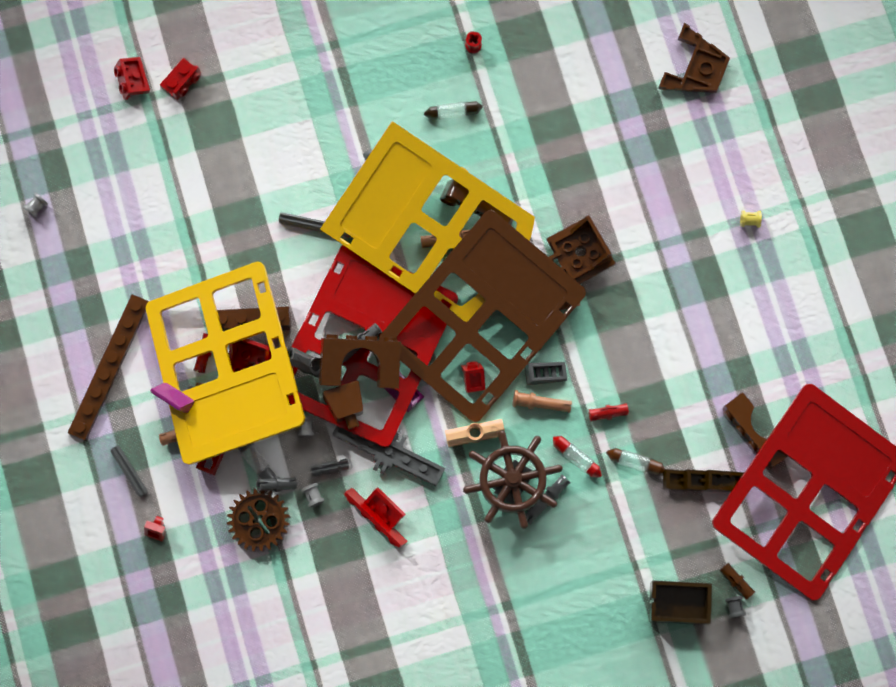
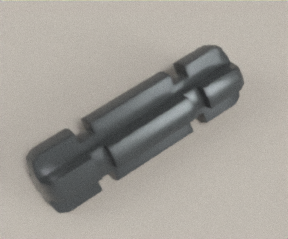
M341 459L340 462L332 461L322 463L320 466L319 464L311 466V472L313 476H319L321 473L329 474L338 472L340 469L342 471L348 470L349 462L347 459Z

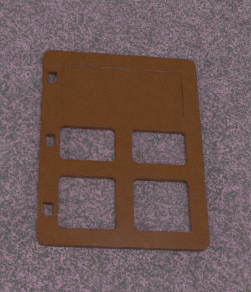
M488 210L382 332L379 341H384V337H396V341H398L397 336L422 307H427L454 330L456 336L430 366L423 363L402 344L400 361L470 421L478 422L586 295V290L495 211ZM451 273H455L484 298V303L467 322L463 321L434 296L435 291ZM567 302L570 307L563 314L559 309ZM496 310L501 312L528 336L526 343L512 359L505 357L478 333L480 327ZM466 344L474 347L500 370L498 376L475 403H470L441 378V373ZM528 347L532 352L524 359L521 354ZM489 392L494 397L486 405L482 400Z

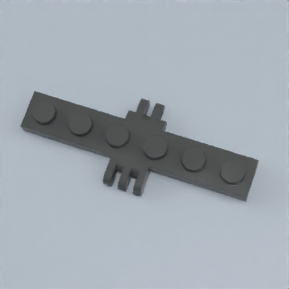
M336 426L332 433V436L375 456L373 461L376 464L373 470L377 471L379 466L382 465L380 473L383 475L387 468L391 470L392 466H395L437 486L445 471L444 467L403 448L408 436L404 434L401 441L398 440L401 434L399 431L396 432L392 443L388 447H381Z

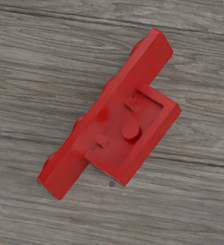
M350 488L344 493L347 501L351 505L356 506L360 510L361 515L369 519L379 532L384 533L392 545L401 548L408 542L394 528L406 514L381 489L376 488L366 500L354 488Z

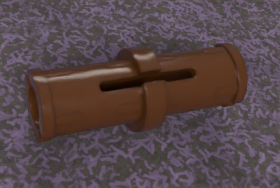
M729 562L719 570L731 582L730 585L735 587L746 600L756 592L743 579L744 576L742 574L739 575Z

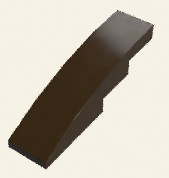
M665 469L663 472V489L731 492L744 472Z

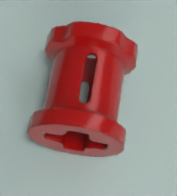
M474 31L467 34L465 48L469 53L475 54L481 50V34Z

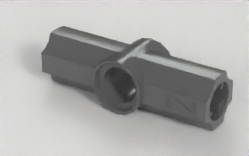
M293 347L287 350L291 366L299 369L302 373L319 378L320 358L310 356Z

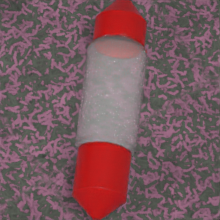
M563 436L553 437V446L581 471L587 473L590 477L600 478L602 476L600 466L577 446L570 443Z

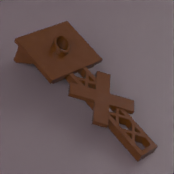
M590 215L546 238L554 253L549 258L552 261L557 259L561 268L579 284L616 265L609 248ZM584 249L586 254L582 257L577 256L576 251Z

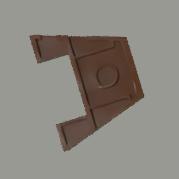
M684 23L678 40L695 46V50L684 77L681 78L664 72L658 89L717 93L730 57L712 43L707 42L702 38L701 34L696 33L688 24Z

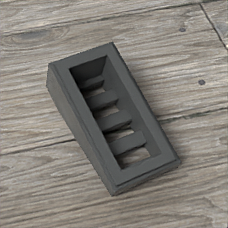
M565 362L528 363L525 367L526 384L536 385L567 381ZM556 367L559 369L560 377L556 376ZM548 368L551 369L552 377H549ZM540 369H543V377H541Z

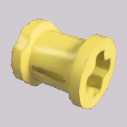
M741 211V227H745V225L761 227V211H757V213Z

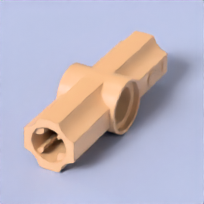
M502 419L445 430L448 448L497 438L498 432L504 430ZM478 429L481 434L479 437L474 438L470 435V431Z

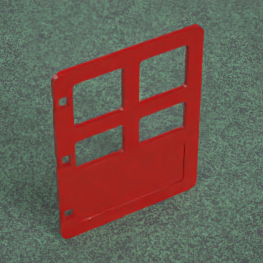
M341 245L291 347L304 353L311 351L320 355L321 340L315 337V333L325 313L328 312L363 328L365 331L376 323L383 332L415 293L344 245ZM338 263L344 265L340 274L334 272ZM394 265L390 269L391 272L399 277L403 272ZM442 286L437 289L438 292L457 304L458 296L455 292ZM445 299L441 300L450 309L452 304ZM422 307L399 333L397 340L407 349L415 352L417 358L428 366L447 324L427 307ZM313 314L319 317L315 326L309 324ZM365 348L360 349L342 364L346 368V372L342 378L341 385L357 381L361 375L377 382L378 367L367 361L370 354L369 350ZM292 366L293 374L295 376L298 369ZM410 370L407 378L399 377V389L391 388L398 391L399 396L382 430L357 420L359 427L348 430L345 420L338 423L335 421L327 405L299 392L298 395L303 411L381 447H388L394 439L421 378L412 370ZM293 394L289 395V403L291 405L295 404Z
M806 384L801 388L713 518L712 526L807 598L818 600L896 483V446L813 384ZM777 450H780L811 474V478L796 499L763 475L764 469ZM892 471L895 476L891 482H888L886 477ZM823 485H827L857 508V513L843 533L810 510L811 503ZM752 487L759 489L787 512L765 546H761L730 521ZM859 520L863 524L861 525L859 530L856 531L853 529V527ZM800 521L833 545V549L811 581L800 575L777 556ZM826 569L830 574L823 581L820 577Z

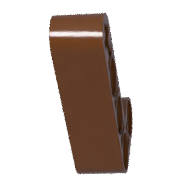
M451 179L447 182L440 201L449 206H461L469 194V190ZM481 201L473 212L481 217L486 211L493 210L510 225L513 222V219L486 201Z

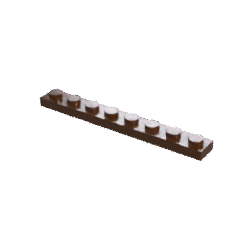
M131 294L67 432L68 434L87 441L146 313L148 300Z

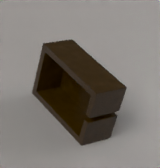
M655 580L650 582L649 600H653V602L649 604V622L693 625L711 624L712 584Z

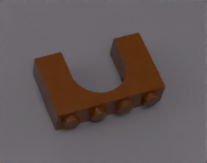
M326 334V338H321L319 385L341 386V369L344 357L353 349L365 348L372 352L377 360V387L399 389L401 342L396 341V337H384V341H379L375 336H365V340H358L357 336L346 335V339H338V335Z

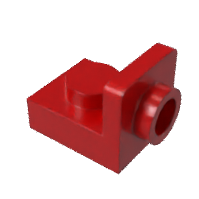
M476 361L467 362L466 365H462L465 391L469 393L486 390L483 366Z

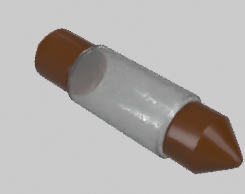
M618 448L606 451L611 461L638 471L659 476L665 470L661 462L646 456Z

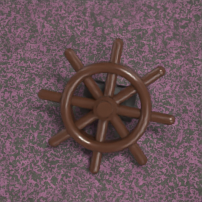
M500 430L498 437L501 448L495 450L487 458L475 451L469 452V457L481 464L482 468L479 483L465 486L463 492L465 494L482 492L486 501L492 506L484 518L486 523H491L499 510L505 513H517L520 527L526 529L528 522L525 511L536 505L539 500L551 508L557 507V502L544 494L547 481L546 476L561 472L563 467L555 465L544 468L539 457L534 454L541 442L540 436H535L526 449L520 446H509L505 431ZM511 455H518L522 458L519 462L516 460L512 461ZM501 457H504L506 466L504 469L494 463ZM530 461L536 470L526 467L527 463ZM489 470L502 478L488 481ZM538 478L537 489L528 484L530 479ZM491 488L495 490L494 495L490 491ZM523 491L532 495V497L525 502H522L521 494Z

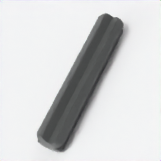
M118 445L113 447L110 452L139 497H143L148 493L146 487L121 447Z

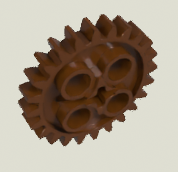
M254 488V492L251 494L247 490L246 497L239 494L241 500H233L236 506L229 507L233 514H227V517L232 519V521L227 522V525L232 526L228 532L235 533L232 537L233 540L239 538V546L245 543V550L252 546L253 552L256 551L257 547L263 552L264 546L271 550L270 544L273 543L275 546H278L276 540L280 539L283 541L284 539L281 534H288L284 527L290 526V523L285 521L291 518L290 515L285 514L289 509L288 507L282 508L285 501L278 502L280 496L277 494L272 497V491H269L268 494H265V491L258 493L257 489ZM259 502L266 503L263 511L256 510V505ZM248 506L253 508L259 518L263 517L261 521L269 530V534L264 532L259 523H255L256 519L248 510ZM245 513L249 514V521L247 523H241V515ZM271 517L277 518V524L274 527L267 525V521ZM260 529L261 536L257 539L252 538V531Z

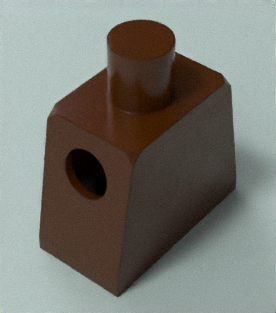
M359 381L323 391L322 397L335 421L338 423L345 420L348 430L359 427L356 417L363 414Z

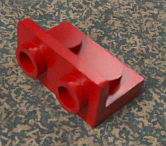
M141 57L119 59L114 66V75L118 78L119 92L123 95V99L128 100L131 95L148 94L150 88Z
M183 57L159 85L173 98L178 100L186 95L192 83H196L201 76L200 68L197 65L194 66Z

